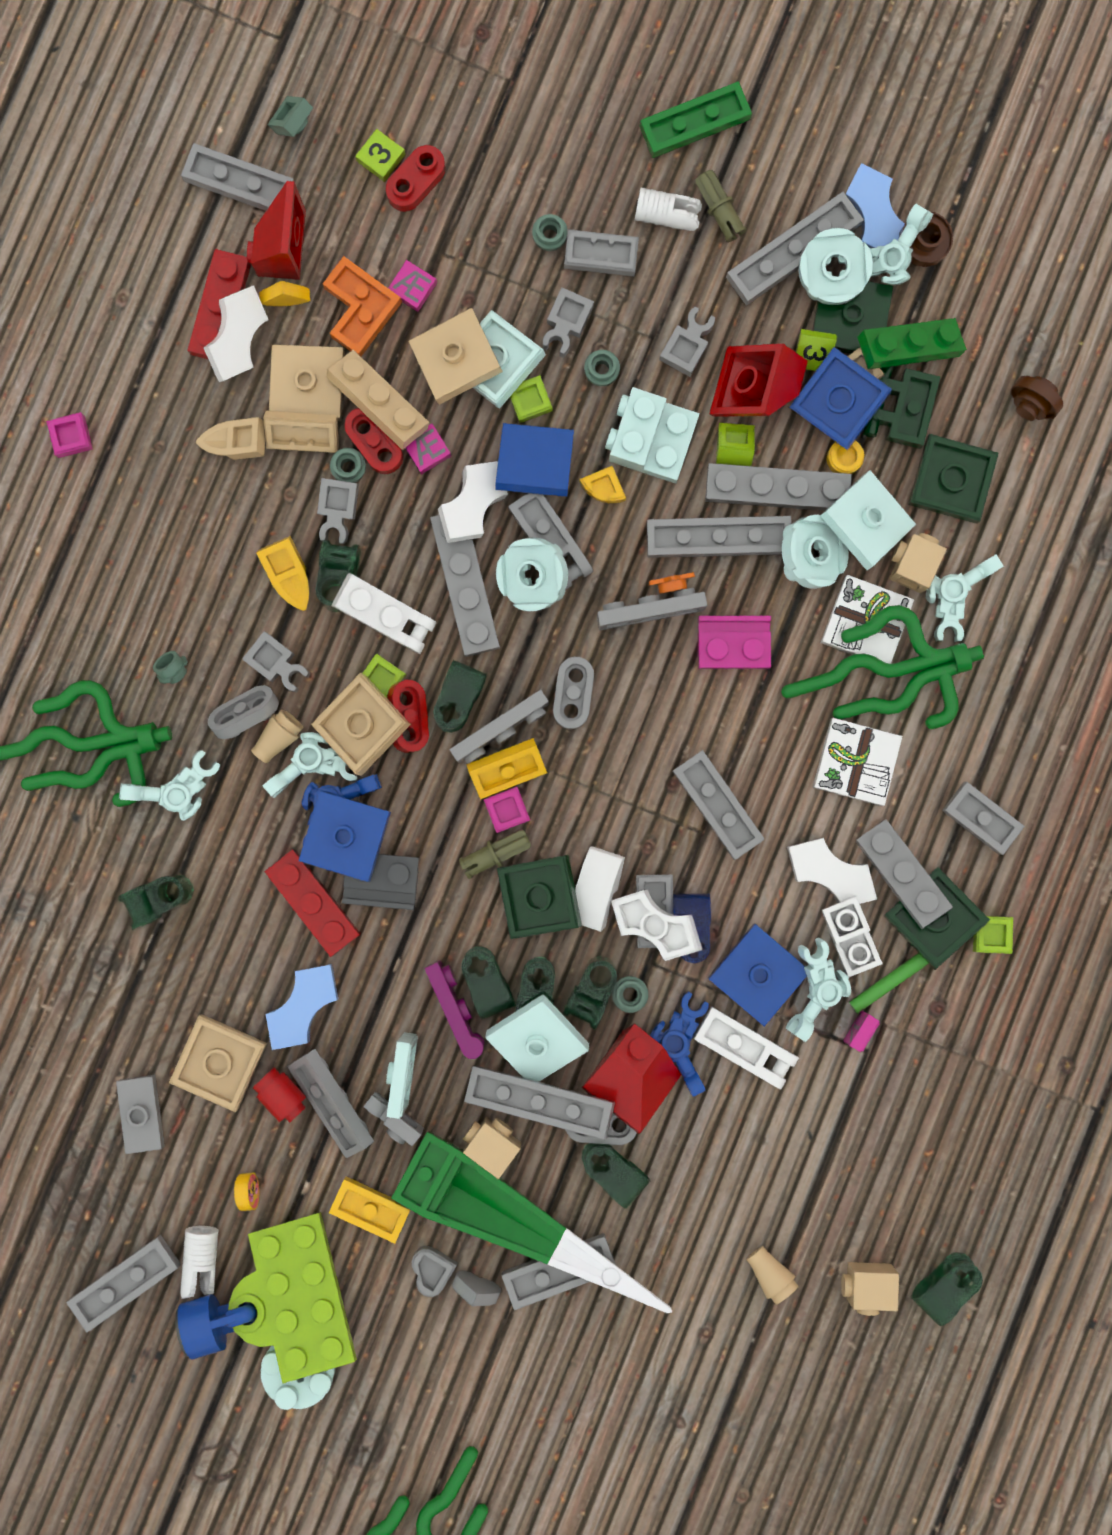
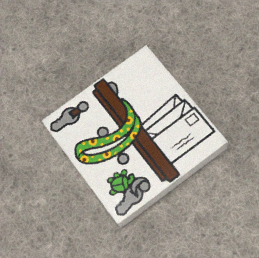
M846 575L820 643L851 655L869 654L891 664L905 627L901 620L889 621L877 634L852 643H844L841 639V634L846 629L867 623L878 611L888 606L901 605L911 610L914 599Z
M831 718L813 788L885 806L903 736Z

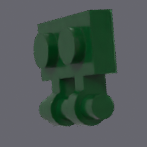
M892 366L880 368L885 376L879 380L893 390L891 395L897 396L893 412L883 410L884 402L863 429L862 434L874 438L877 436L879 425L889 426L887 441L921 449L924 446L941 377L906 368L902 373L901 381L891 379Z

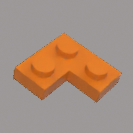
M345 256L342 257L322 284L326 291L349 307L330 332L331 338L350 352L354 350L361 357L401 305V297Z

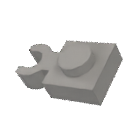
M561 287L547 318V324L555 328L545 334L543 349L547 351L549 344L554 340H558L563 344L560 349V357L564 358L570 349L569 335L580 338L594 307V301Z
M697 307L692 308L688 314L687 330L677 325L659 358L660 361L691 377L709 343L702 339L701 336L709 334L715 322V317L711 315L705 325L697 324L695 322L699 310Z
M321 478L317 514L327 515V522L320 528V540L327 541L329 530L336 528L340 533L339 543H346L349 533L344 524V519H355L359 483Z
M265 631L242 658L243 661L271 682H274L278 675H280L283 685L295 693L299 689L291 683V676L296 672H300L307 678L310 676L309 671L302 665H291L289 661L295 654Z
M374 1092L364 1105L367 1111L384 1121L383 1124L388 1127L387 1134L399 1144L404 1145L407 1142L413 1146L424 1130V1127L406 1113L400 1119L387 1117L388 1101L377 1092Z

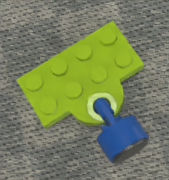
M321 1212L248 1234L256 1271L244 1277L233 1290L228 1304L220 1306L215 1295L210 1294L180 1303L176 1310L175 1325L178 1341L185 1356L191 1360L225 1350L227 1343L226 1334L235 1332L246 1343L258 1347L274 1346L282 1384L347 1365L357 1360Z

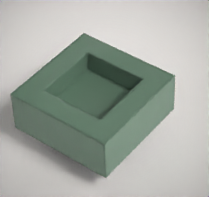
M287 96L267 125L277 135L294 137L306 127L308 123L307 117L313 107L303 97Z

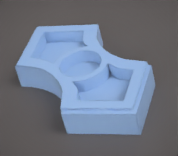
M861 163L846 192V196L864 219L861 241L865 242L869 248L886 246L893 239H899V233L905 224L896 216L891 207L889 191L893 179Z
M332 964L295 971V985L288 1001L282 1007L265 1014L272 1050L310 1042V1026L314 1016L324 1005L338 1000Z

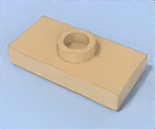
M265 411L263 419L266 449L331 453L338 451L337 415Z

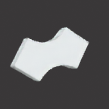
M254 285L219 299L222 318L221 326L215 339L204 347L219 382L254 368L250 355L251 341L258 327L268 321Z
M498 461L465 466L462 470L463 486L460 495L451 502L440 505L438 508L447 543L481 538L484 534L483 518L486 509L490 505L502 501L508 495L507 491L495 490Z
M824 838L787 847L796 882L812 881L823 885L834 895L837 903L855 896L859 904L877 900L868 864L852 865L839 860L828 849Z
M642 890L611 900L621 936L639 935L648 939L658 948L665 961L702 950L692 914L677 916L665 912L656 905L648 890Z

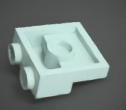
M632 387L630 396L622 395L616 415L622 417L619 429L611 428L605 449L611 450L609 462L676 484L700 413L666 403L667 398Z

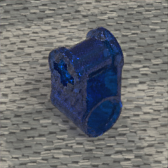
M710 893L673 894L674 915L692 914L700 943L703 945L702 950L696 952V956L691 957V954L681 956V958L694 964L702 962L709 955L711 947Z

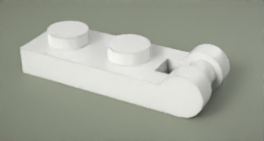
M349 573L331 605L418 654H421L425 646L422 642L428 631L432 632L437 623L428 616L419 613ZM408 620L416 624L410 636L402 632Z
M712 1006L709 1008L693 1037L696 1041L779 1089H782L786 1082L784 1076L790 1066L794 1067L799 1059L798 1056ZM770 1054L778 1058L772 1070L764 1067Z

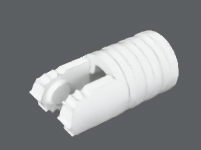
M641 187L634 221L694 231L699 227L697 214L701 211L702 204L697 198Z
M192 1226L185 1229L180 1291L182 1299L194 1297L197 1272H200L199 1286L203 1295L214 1294L219 1232L215 1227Z

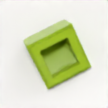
M719 423L716 464L752 466L755 451V425Z

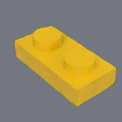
M534 738L466 764L480 800L547 773Z
M346 1176L329 1214L395 1244L410 1209L391 1199L390 1196Z

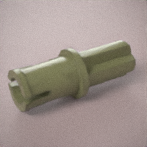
M713 170L703 172L696 179V185L709 207L707 212L709 216H714L725 236L726 242H732L737 239L735 233L742 236L747 229L743 226L732 205L734 199L731 196H727Z
M520 829L495 842L487 841V846L459 858L462 869H466L465 875L467 878L471 879L473 876L495 865L498 867L503 866V861L529 849L531 842L526 832Z

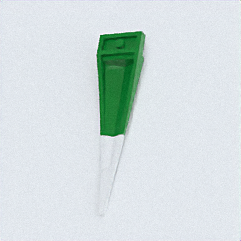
M430 1131L425 1134L391 1199L424 1218L530 1257L665 1313H672V1309L668 1304L503 1179H497L463 1153V1149L454 1146Z

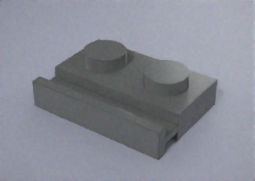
M378 854L370 882L344 875L342 904L415 910L420 858Z

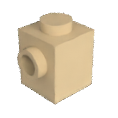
M919 533V535L913 534L905 542L900 541L891 558V561L896 563L889 580L920 594L930 588L947 548L938 545L939 540L924 533Z
M486 1116L481 1124L475 1121L464 1135L463 1140L467 1144L464 1147L463 1153L499 1179L520 1151L521 1141L511 1135L513 1129L499 1118H495L492 1121Z
M848 1262L847 1274H842L841 1278L842 1296L847 1297L853 1310H857L862 1315L875 1316L879 1315V1311H898L899 1273L892 1264Z

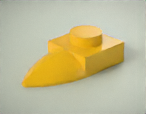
M291 536L259 549L256 554L277 593L293 607L302 611L306 610L309 601V583L305 572L306 567Z

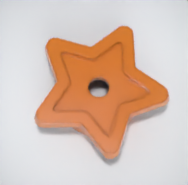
M692 572L649 581V586L658 585L659 594L688 589L686 579L695 577V574Z

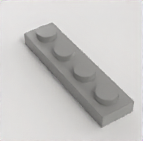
M841 192L728 271L726 278L747 306L799 269L800 257L806 246L820 232L832 228H844L853 232L862 225L864 219L846 194Z
M709 463L707 467L705 502L825 511L851 487L852 474Z
M440 515L430 517L465 657L500 649L473 539L447 543Z
M791 516L648 519L646 522L647 558L782 554L783 531L786 526L791 524Z
M477 1065L472 1067L464 1102L603 1140L607 1139L615 1102Z

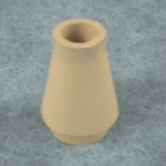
M281 709L277 714L271 715L256 745L251 749L252 753L264 763H269L273 757L300 738L299 732L303 729V725L292 714Z
M764 1246L759 1247L746 1258L766 1298H771L776 1305L788 1298L798 1288L797 1283L794 1281L796 1276L774 1258Z

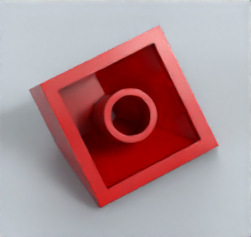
M287 181L255 226L253 241H248L247 261L253 266L258 277L300 280L306 209L294 181Z
M783 343L727 346L709 414L713 417L771 415L799 395L808 360Z
M634 1023L622 1031L584 1083L582 1089L591 1096L615 1102L613 1114L640 1134L676 1084L681 1073L665 1048Z

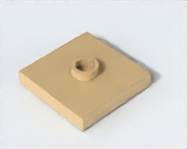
M472 308L409 340L410 346L439 405L503 372Z
M272 345L269 411L337 415L338 421H342L343 393L326 376L327 369L345 356L344 348Z
M359 673L311 725L356 775L362 776L411 724L366 675Z
M201 1014L195 1022L169 1083L236 1112L240 1107L267 1043Z

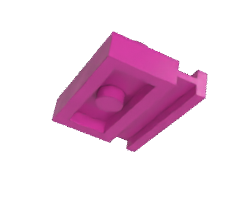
M698 616V669H770L771 616Z

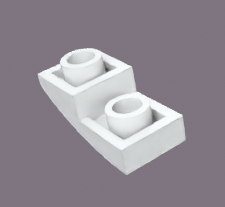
M593 846L589 848L575 888L583 926L600 932L606 927L612 896L618 890L625 857Z
M856 896L822 910L837 954L848 977L882 964L869 933V925Z

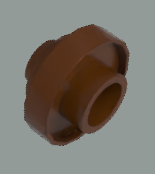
M931 212L934 214L931 221L923 231L918 233L910 247L913 249L911 263L916 266L929 267L938 264L947 256L953 245L954 235L951 225L943 216L936 212ZM906 222V223L904 224V226L902 227V229H901V231H900V233H899V237H900V235L902 234L903 230L905 229V227H906V225H907V222Z
M1020 376L1010 389L1011 395L1014 398V404L1017 407L1016 412L1028 421L1054 419L1063 408V400L1058 394L1057 387L1043 377Z

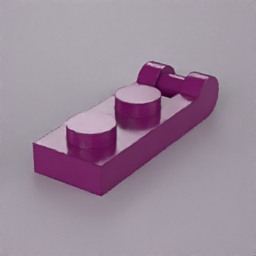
M441 960L427 965L424 969L463 1055L468 1059L478 1058L483 1052L485 1041L482 1035L473 1033L468 1020L473 1018L466 1000L464 998L458 1000L453 986L458 985L450 965L443 967Z

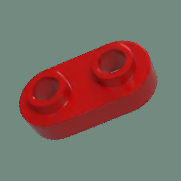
M423 145L416 148L391 175L386 183V194L393 208L403 212L415 209L441 181L446 167L444 156L439 149L431 145ZM424 159H431L433 161L430 166L421 165ZM400 185L409 186L408 191L403 193L397 189Z
M359 408L352 410L345 419V431L370 467L380 474H391L398 470L403 462L402 449ZM369 424V432L366 434L359 433L358 428L360 425ZM390 452L392 457L388 462H382L379 460L381 453Z
M403 680L391 686L387 699L411 724L407 728L411 735L410 740L406 741L402 733L393 745L401 752L411 753L421 750L429 739L426 694L423 687L416 681ZM401 693L407 697L408 702L406 705H403L400 701Z

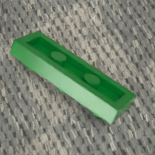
M738 81L640 120L639 127L652 158H655L751 120L752 112Z
M956 318L866 329L857 337L868 370L960 357L967 350Z

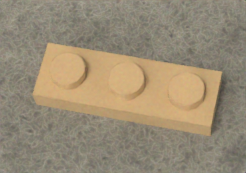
M354 350L327 369L326 377L402 450L428 430L429 421Z

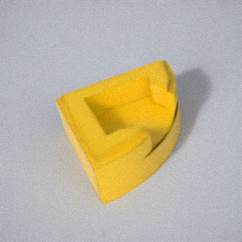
M279 281L260 291L259 298L262 305L266 306L299 305L310 301V289L305 286Z
M613 466L579 479L584 491L600 502L613 504L626 501V496Z

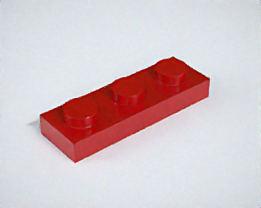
M218 249L214 250L187 350L190 355L208 359L204 347L215 339L221 326L222 318L219 299L245 289L251 264L248 263L246 256Z
M292 849L264 872L324 950L332 957L361 933L309 866L299 861L300 855L298 852Z

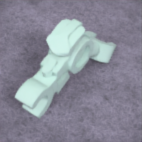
M915 204L909 212L906 221L907 225L898 240L893 239L886 246L870 248L873 258L871 277L879 276L882 273H889V277L883 276L881 278V282L888 285H898L911 278L906 271L911 263V253L913 252V249L910 247L918 233L927 227L934 215L933 213Z
M997 554L965 574H949L941 579L935 575L930 588L926 590V600L933 604L936 594L939 599L935 617L941 618V622L934 631L936 641H943V632L947 627L954 631V642L962 641L964 630L959 620L964 619L965 599L968 591L972 590L971 586L1004 567Z
M305 732L300 734L303 743L295 749L293 758L290 759L292 763L262 786L271 797L275 798L301 773L305 775L316 772L335 777L336 772H340L344 779L351 782L357 781L358 777L347 773V764L332 748L323 749L318 745V742L328 744L320 734Z
M199 750L192 757V767L189 769L185 766L172 781L160 785V788L121 783L119 798L120 800L158 802L159 805H162L168 811L179 812L180 819L186 820L193 816L201 806V797H197L193 803H191V799L195 793H198L206 785L202 779L216 774L220 764L214 762L209 769H202L199 762L205 755V752Z
M819 937L815 939L817 951L813 955H810L807 947L803 945L798 946L799 956L808 963V966L804 967L809 982V994L807 997L811 1000L803 1012L793 1016L786 1026L787 1030L804 1042L811 1037L814 1031L813 1022L822 1008L828 1010L829 1007L836 1005L842 996L849 997L851 995L848 975L841 970L834 972L832 960H827L829 946Z

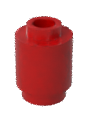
M275 1067L252 1087L258 1093L256 1098L278 1122L286 1118L290 1123L306 1108L302 1103L306 1098L305 1094L284 1071L280 1074Z

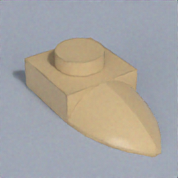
M256 417L219 423L205 431L196 440V444L208 453L228 456L233 460L264 457V420Z

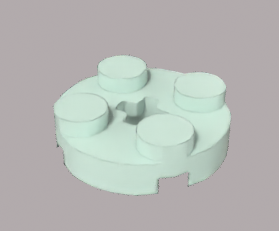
M832 228L820 232L808 243L799 261V278L807 295L811 299L827 305L844 304L858 296L868 283L873 270V258L870 248L865 242L863 243L860 238L855 236V233L844 228ZM837 257L840 264H845V270L840 271L838 277L832 276V272L826 270V265L831 263V258Z
M810 515L798 519L793 524L786 526L783 531L782 558L784 574L787 579L793 582L796 581L803 587L817 589L832 585L836 582L834 580L837 579L838 575L844 573L849 559L848 548L820 515ZM813 543L814 549L819 550L820 553L819 557L816 558L811 553Z
M532 537L517 540L508 546L509 548L505 554L501 555L497 562L496 580L503 596H507L510 601L515 603L513 606L523 611H538L550 607L556 601L563 598L568 583V568L563 552L558 545L551 544L542 538ZM531 565L535 566V569L539 572L536 584H532L531 578L525 577V571L530 570Z
M270 1346L262 1359L261 1381L265 1391L279 1408L284 1410L291 1408L304 1409L315 1405L328 1393L336 1368L282 1384L274 1346Z

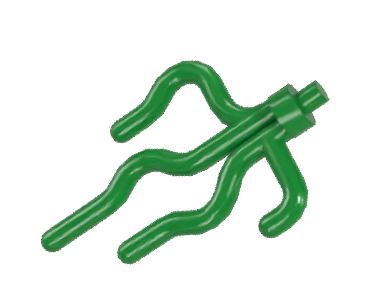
M901 605L888 606L878 611L867 623L844 630L841 634L842 641L844 643H852L877 634L889 621L897 619L905 624L910 642L919 656L889 664L869 654H853L844 658L830 672L783 686L781 694L784 698L790 699L833 686L843 681L856 668H866L886 678L900 677L920 671L911 678L903 693L894 700L877 697L865 698L834 708L832 714L834 718L840 720L867 712L885 715L897 714L909 708L924 685L938 680L944 701V709L942 712L931 715L925 720L927 728L936 729L951 723L959 710L958 697L952 676L972 670V662L984 659V654L980 645L967 648L965 643L943 649L933 648L926 642L921 623L912 610Z
M80 680L69 685L58 696L34 702L32 705L33 711L38 715L58 711L70 706L81 695L89 694L95 698L100 719L108 732L79 738L57 726H42L33 730L22 741L0 746V761L28 754L46 740H55L76 752H89L110 747L96 758L91 769L84 774L77 775L64 770L50 771L25 777L21 781V787L26 791L54 785H63L73 789L87 788L96 784L104 776L112 762L126 758L131 783L146 786V777L140 754L160 750L161 742L172 740L171 729L169 726L157 728L153 722L133 727L120 724L115 717L108 691L101 684L92 680ZM120 793L115 794L112 798L113 804L117 807L128 806L137 802L120 800Z
M469 1446L464 1450L442 1492L429 1500L420 1510L416 1521L417 1535H432L430 1526L432 1519L435 1515L448 1508L457 1496L478 1457V1450L474 1446ZM405 1495L399 1496L387 1517L372 1527L366 1535H391L400 1524L410 1505L409 1498ZM480 1503L476 1505L461 1535H477L488 1515V1507L485 1504Z

